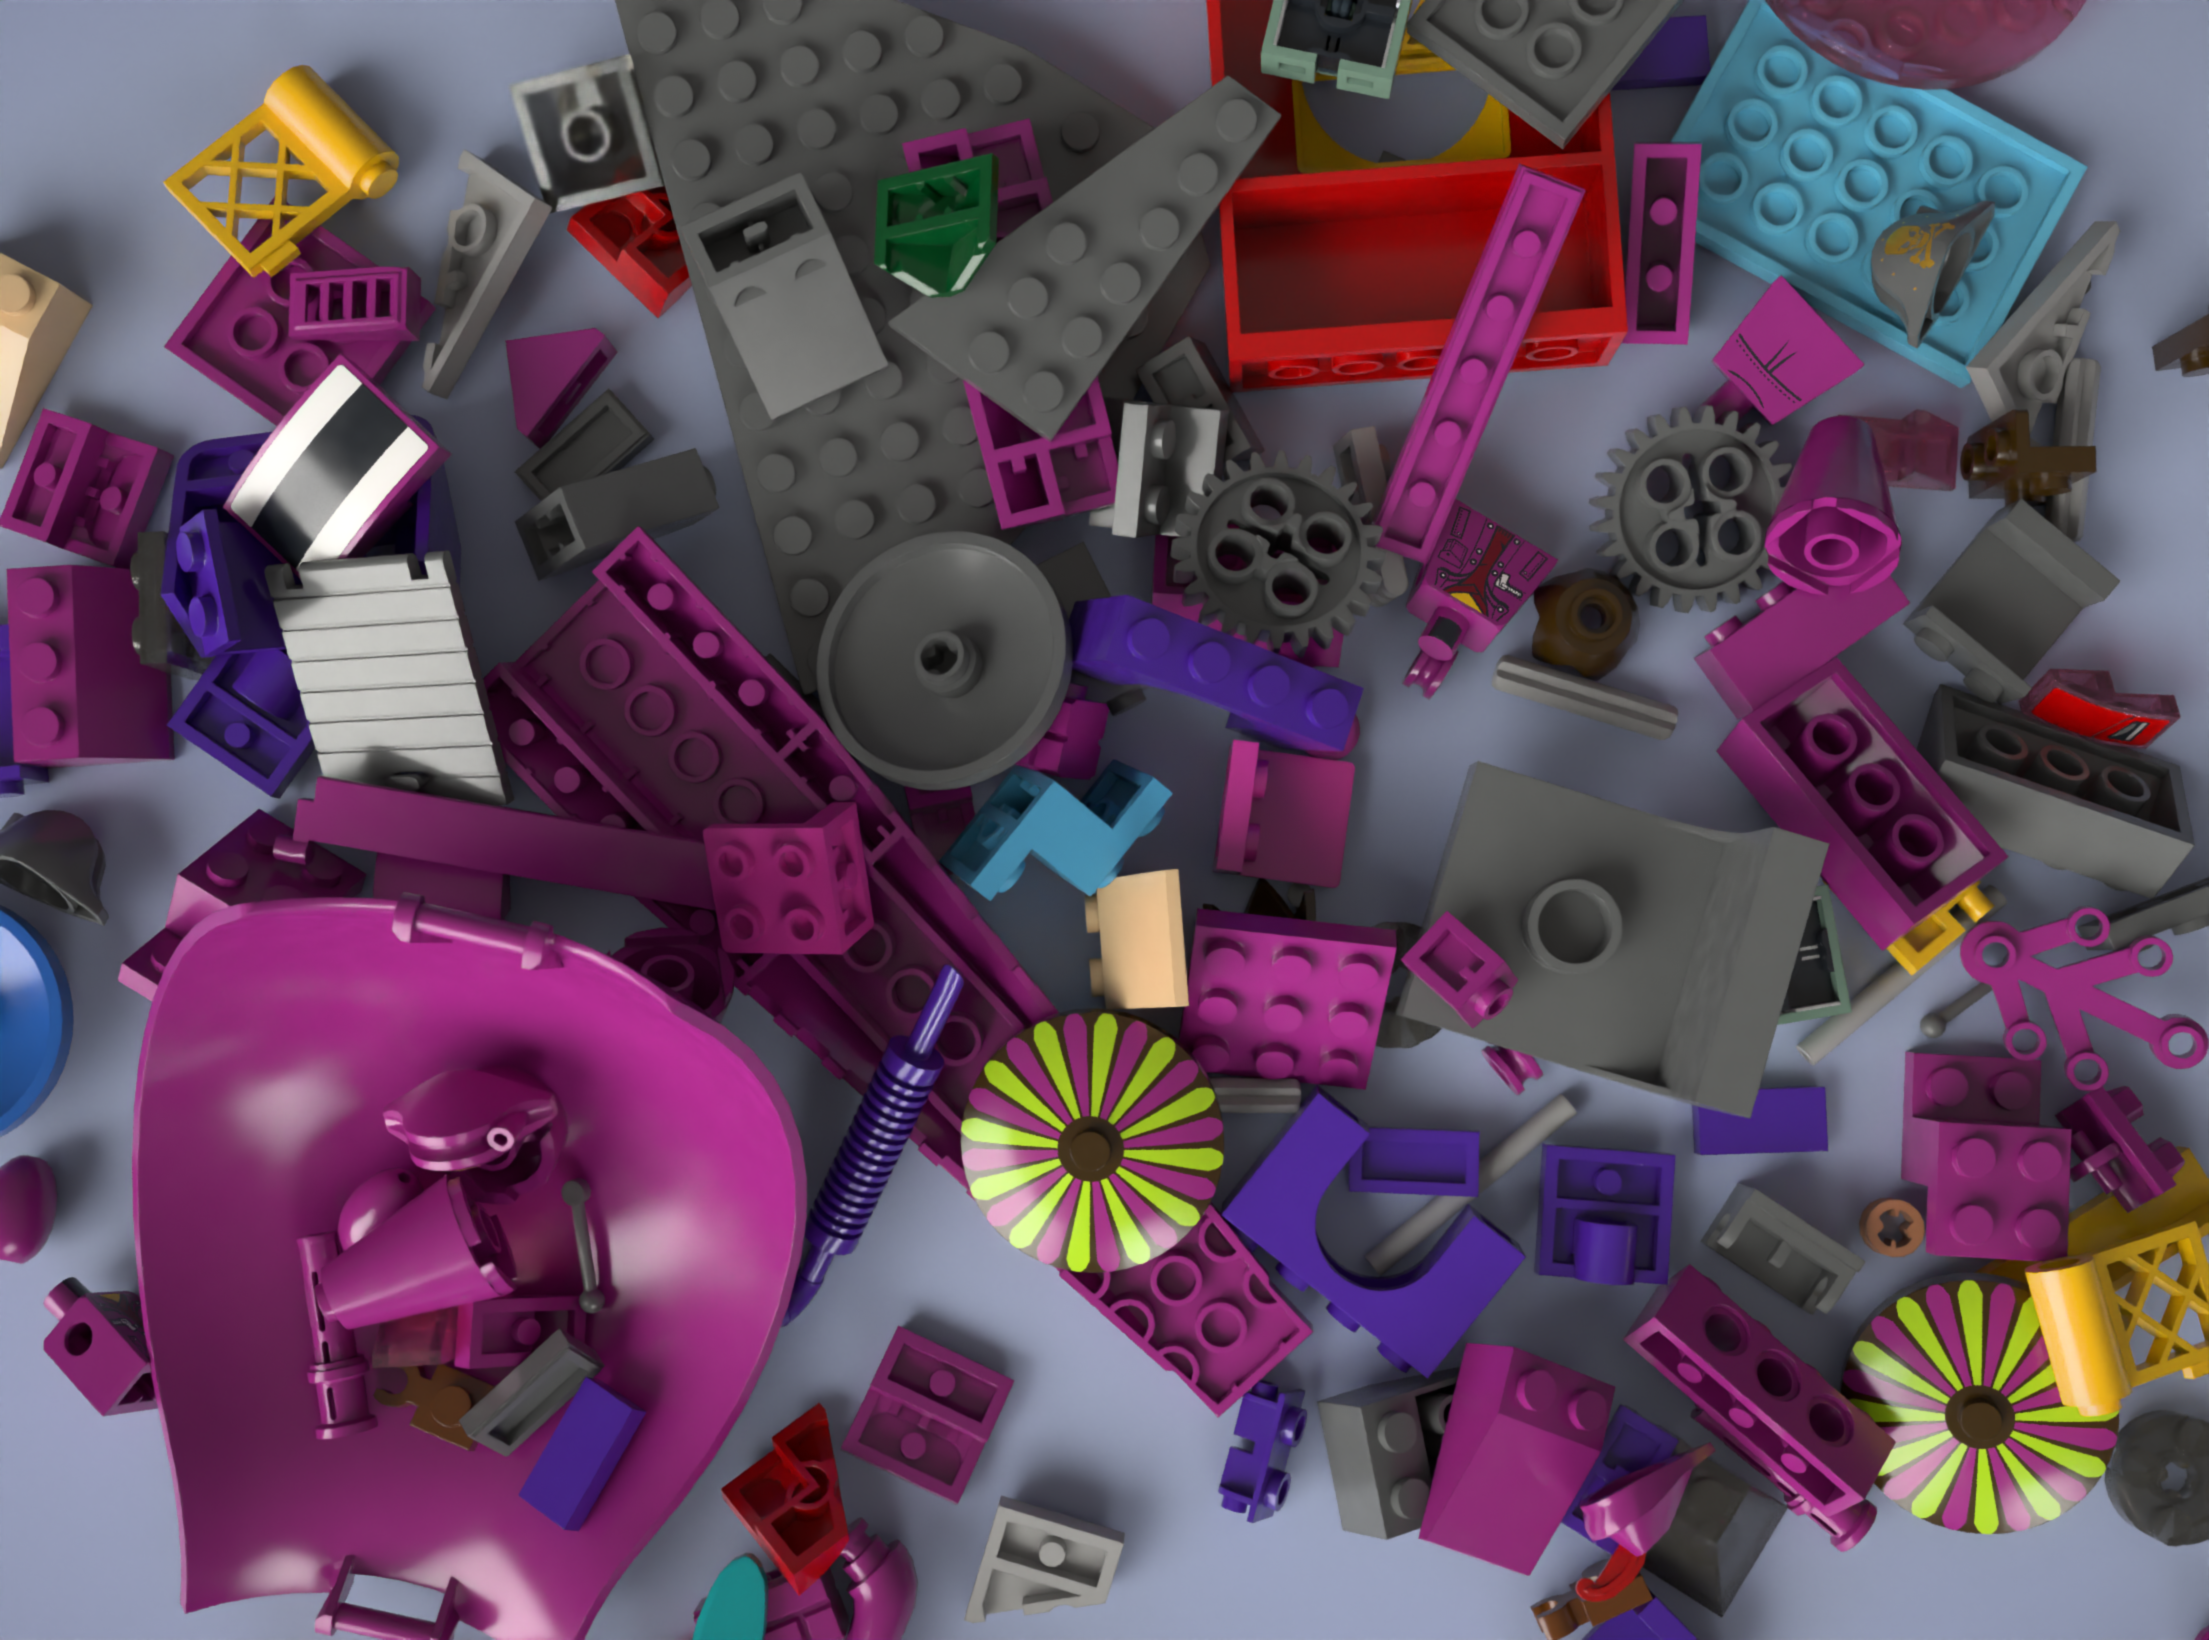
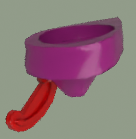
M1711 1442L1615 1479L1579 1503L1583 1512L1584 1528L1591 1540L1596 1541L1610 1537L1619 1544L1595 1582L1589 1578H1581L1577 1581L1575 1590L1582 1599L1590 1602L1606 1601L1615 1597L1633 1582L1644 1565L1646 1552L1670 1529L1693 1468L1716 1451Z

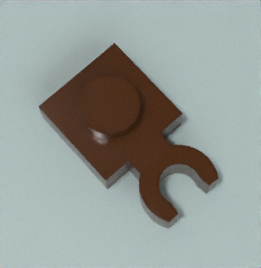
M392 1356L389 1364L406 1372L408 1377L407 1385L398 1394L376 1388L373 1394L375 1399L381 1404L390 1407L403 1408L412 1404L417 1406L409 1424L410 1426L465 1450L475 1451L479 1442L467 1436L459 1419L496 1386L443 1363L438 1364L432 1378L429 1379L423 1366L418 1361L404 1356Z
M1609 1559L1599 1561L1587 1567L1581 1574L1582 1578H1589L1595 1582ZM1639 1572L1631 1584L1615 1597L1606 1601L1590 1602L1582 1599L1576 1593V1581L1569 1585L1571 1591L1562 1595L1545 1598L1533 1604L1530 1608L1546 1639L1558 1640L1575 1631L1580 1625L1590 1622L1594 1627L1653 1599L1643 1576Z

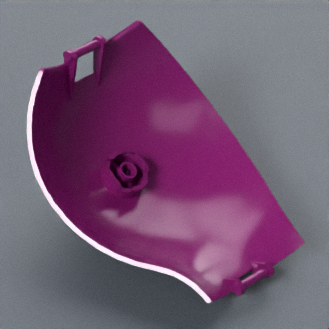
M404 892L399 900L317 897L242 903L212 912L195 924L178 944L166 965L151 1004L138 1064L132 1146L133 1221L137 1275L153 1386L176 1500L181 1553L180 1604L184 1613L188 1614L219 1604L254 1597L291 1593H329L315 1619V1633L333 1636L337 1630L382 1640H454L455 1630L458 1622L461 1621L495 1640H584L597 1613L613 1587L629 1565L682 1503L722 1446L746 1406L768 1361L789 1306L802 1255L807 1218V1176L802 1142L791 1108L776 1079L754 1051L698 1005L668 986L602 952L553 933L552 925L533 921L531 926L428 904L425 903L423 895ZM463 1069L483 1071L551 1092L555 1095L558 1114L551 1121L531 1133L502 1156L480 1167L468 1169L486 1193V1196L475 1201L476 1204L480 1203L487 1211L489 1217L497 1214L511 1247L518 1279L512 1281L517 1286V1289L510 1293L582 1294L584 1287L572 1206L563 1200L561 1190L566 1182L575 1178L586 1180L591 1189V1195L584 1204L596 1286L603 1292L605 1297V1304L599 1312L586 1313L585 1344L597 1352L605 1365L593 1378L609 1385L646 1411V1414L579 1531L562 1529L518 1496L575 1395L507 1457L481 1443H478L475 1451H468L410 1426L409 1424L417 1406L412 1404L403 1408L390 1407L381 1404L373 1396L376 1388L398 1394L407 1385L408 1377L406 1372L389 1364L392 1356H404L418 1361L423 1366L429 1379L432 1378L438 1364L443 1363L495 1386L517 1367L475 1369L455 1367L458 1306L354 1328L357 1353H364L365 1359L369 1360L370 1370L364 1374L369 1413L377 1416L378 1426L371 1430L345 1437L324 1440L316 1438L315 1428L321 1424L316 1384L309 1383L307 1371L310 1370L309 1364L315 1362L306 1302L302 1262L296 1238L338 1230L339 1217L347 1199L360 1184L377 1172L395 1167L407 1169L419 1178L424 1190L448 1172H451L434 1171L417 1166L411 1159L408 1144L388 1132L383 1116V1109L386 1105L430 1078L446 1071ZM355 1574L400 1580L444 1593L436 1622L345 1603L354 1583Z

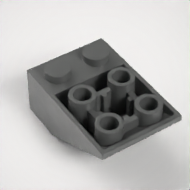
M802 171L680 226L686 244L771 421L888 367V363L831 232Z
M1460 1367L1433 1372L1428 1379L1421 1374L1367 1385L1317 1401L1343 1531L1388 1540L1421 1528Z

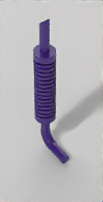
M943 965L911 1035L893 1036L889 1040L882 1055V1060L878 1063L877 1070L872 1076V1081L867 1087V1092L862 1097V1102L859 1104L857 1113L847 1129L842 1145L839 1147L837 1155L832 1161V1166L829 1168L822 1187L819 1189L817 1197L812 1204V1208L808 1212L804 1235L811 1243V1246L801 1267L797 1271L789 1306L781 1327L787 1326L796 1319L815 1297L824 1282V1277L834 1256L851 1254L856 1249L868 1224V1220L877 1206L878 1199L888 1183L893 1168L902 1154L903 1147L913 1131V1126L923 1110V1105L927 1102L928 1095L931 1093L934 1083L940 1075L944 1066V1059L934 1046L964 986L963 978L950 965Z

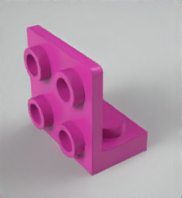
M1233 740L1228 752L1212 872L1326 888L1338 887L1341 879L1353 788L1354 764L1345 761L1259 750L1260 743Z
M832 802L805 823L711 824L703 830L720 938L725 952L842 955L874 926L856 802Z

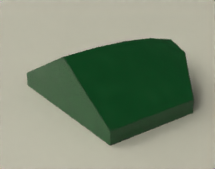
M990 153L878 180L874 264L930 298L952 297L965 291L996 245L999 158Z

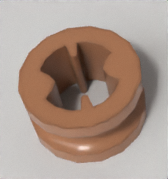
M1879 1198L1869 1203L1863 1210L1859 1221L1860 1235L1864 1243L1874 1252L1890 1257H1904L1913 1253L1922 1243L1925 1233L1924 1221L1919 1211L1910 1203L1899 1199ZM1886 1211L1888 1215L1898 1217L1899 1213H1901L1905 1219L1899 1226V1231L1903 1238L1897 1243L1890 1238H1884L1882 1242L1877 1235L1884 1228L1879 1217Z

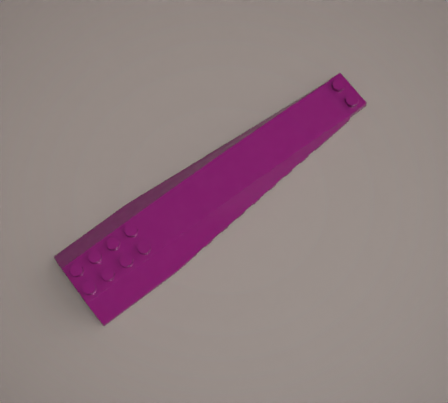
M638 526L592 571L599 580L515 662H499L483 678L490 703L489 709L492 711L498 734L497 740L500 742L504 761L556 816L704 841L703 830L711 824L805 823L832 802H856L874 926L842 955L727 953L735 970L734 987L744 996L749 995L774 1017L773 1021L790 1037L795 1036L822 1060L821 1064L839 1080L844 1079L863 1096L867 1092V1087L872 1081V1076L877 1070L878 1063L882 1060V1055L889 1040L893 1036L911 1035L943 965H950L957 970L963 978L964 986L934 1046L943 1057L944 1066L937 1081L934 1083L931 1093L928 1095L927 1102L923 1105V1110L918 1116V1120L913 1126V1131L909 1138L919 1146L917 1150L936 1167L940 1165L967 1189L966 1193L975 1201L965 1176L961 1153V1126L969 1094L980 1072L1003 1043L1027 1025L1041 1018L1059 1013V1011L855 757L843 747L822 716L641 526ZM635 897L668 928L684 929L699 934L700 944L714 952H717V945L722 948L716 910ZM1210 1202L1198 1223L1184 1238L1160 1256L1128 1269L1099 1273L1076 1272L1054 1267L1059 1271V1276L1098 1309L1103 1316L1165 1371H1174L1218 1418L1313 1333L1312 1323L1269 1279L1267 1270L1212 1202Z

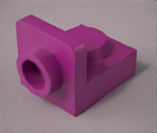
M1448 911L1400 959L1410 971L1450 1005L1471 1028L1476 1027L1483 1019L1490 1020L1497 1016L1511 1000L1513 995L1512 988L1518 981L1505 960Z

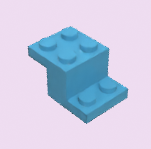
M1113 759L1079 801L1055 780L1036 770L1015 765L941 857L939 862L991 901L997 892H1006L1018 881L1026 866L1023 860L1030 853L1053 873L1091 897L1097 888L1106 887L1117 877L1124 865L1123 855L1138 837L1148 835L1159 824L1165 813L1163 805L1173 793L1155 777Z

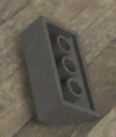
M1943 684L1939 685L1934 694L1916 750L2002 849H2008L2040 860L2047 866L2057 870H2069L2103 882L2115 890H2127L2154 899L2195 846L2179 765L2109 741L2084 736L2063 729L2039 717L1995 702H1987L1978 696Z

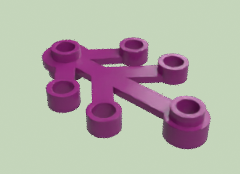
M2080 906L2072 910L2066 918L2023 931H2018L2010 924L2001 921H1986L1975 925L1965 934L1961 942L1960 959L1963 967L1972 978L1991 985L2006 1027L2003 1034L2004 1045L2016 1059L2023 1061L2034 1060L2043 1054L2047 1045L2046 1035L2035 1022L2029 1020L2018 979L2044 992L2067 1057L2064 1063L2065 1075L2071 1084L2080 1090L2094 1091L2101 1088L2106 1083L2109 1075L2106 1062L2093 1050L2080 1010L2148 1042L2153 1055L2168 1067L2174 1069L2191 1068L2200 1063L2206 1056L2209 1046L2208 1036L2203 1027L2192 1018L2182 1014H2169L2158 1018L2094 987V985L2135 973L2156 977L2167 972L2173 962V952L2170 946L2160 938L2151 935L2136 938L2129 947L2054 968L2032 957V955L2073 941L2086 947H2093L2103 943L2110 933V922L2103 912L2092 906ZM2084 915H2095L2100 924L2098 932L2088 938L2078 936L2075 930L2077 920ZM1993 942L2002 943L2007 949L2006 959L1998 965L1987 964L1982 957L1984 948ZM2149 944L2158 945L2162 951L2161 961L2153 967L2141 966L2138 961V953L2141 948ZM2021 1029L2033 1030L2037 1035L2034 1047L2026 1051L2017 1050L2012 1044L2013 1036ZM2180 1032L2190 1034L2193 1044L2187 1053L2176 1055L2170 1052L2168 1045L2173 1035ZM2084 1059L2094 1060L2098 1064L2097 1075L2088 1081L2078 1080L2074 1075L2076 1064Z

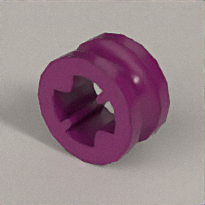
M1421 649L1404 677L1402 684L1408 688L1411 685H1419L1423 689L1422 696L1430 700L1453 665L1459 651L1457 650L1449 661H1441L1430 657Z
M1486 1046L1481 1050L1492 1069L1516 1095H1520L1525 1091L1523 1084L1528 1078L1538 1080L1543 1076L1542 1070L1532 1056L1500 1046L1495 1048Z

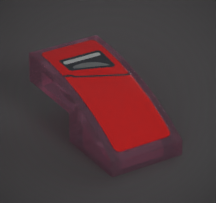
M2050 668L2028 694L2018 701L2022 713L2054 729L2079 738L2130 748L2146 749L2181 718L2174 695L2116 693L2110 672L2103 670Z

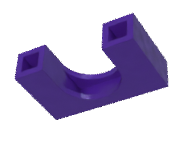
M1130 595L1090 599L1074 603L1069 618L1073 639L1072 670L1111 685H1146L1212 704L1230 712L1225 728L1280 749L1344 750L1364 688Z
M1316 1084L1301 1103L1298 1111L1293 1113L1222 1202L1221 1215L1228 1220V1223L1252 1252L1260 1245L1279 1260L1275 1269L1291 1285L1302 1292H1305L1311 1286L1327 1298L1330 1302L1325 1307L1326 1310L1344 1327L1356 1333L1362 1326L1381 1341L1376 1348L1392 1365L1404 1373H1407L1411 1367H1414L1428 1379L1526 1258V1255L1518 1242L1470 1204H1467L1429 1253L1420 1262L1406 1271L1395 1275L1376 1277L1353 1272L1339 1264L1326 1251L1319 1239L1315 1225L1317 1209L1328 1186L1367 1139L1370 1131L1366 1122Z

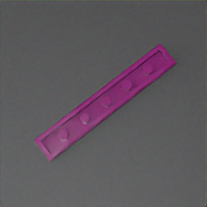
M1519 163L1371 525L1382 526L1383 529L1380 540L1375 546L1428 564L1586 191L1583 187Z

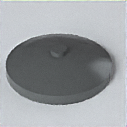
M961 531L937 532L915 537L888 549L868 563L848 583L832 607L820 638L816 664L817 690L822 710L830 728L843 747L865 766L892 782L924 790H949L977 784L1002 773L1017 763L1042 739L1055 720L1065 699L1072 673L1073 639L1070 622L1062 600L1050 581L1030 559L1011 545L983 534Z

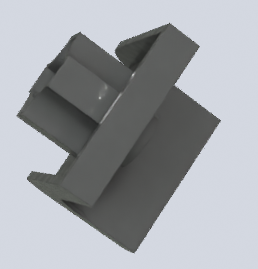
M1477 761L1469 766L1418 940L1448 911L1505 960L1518 981L1512 988L1513 995L1507 1006L1490 1020L1483 1019L1476 1027L1471 1028L1450 1005L1412 971L1408 970L1396 1015L1670 1099L1750 1119L1829 843L1776 827L1747 833H1732L1685 824Z

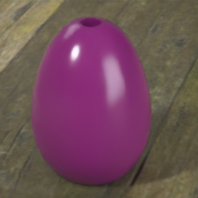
M19 1155L0 1167L1 1260L20 1264L28 1262L41 1251L53 1230L57 1210V1185L52 1168L47 1161L41 1158Z
M398 1167L385 1169L367 1178L354 1190L343 1205L338 1222V1237L344 1250L348 1249L424 1191L419 1178L413 1172Z

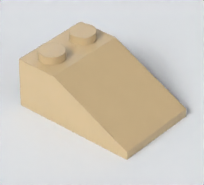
M0 253L1 469L93 306L62 284Z
M1160 870L1116 877L1106 887L1097 888V894H1092L1091 897L1084 895L1087 933L1100 932L1102 958L1089 959L1092 997L1105 996V1009L1189 1006L1179 870Z

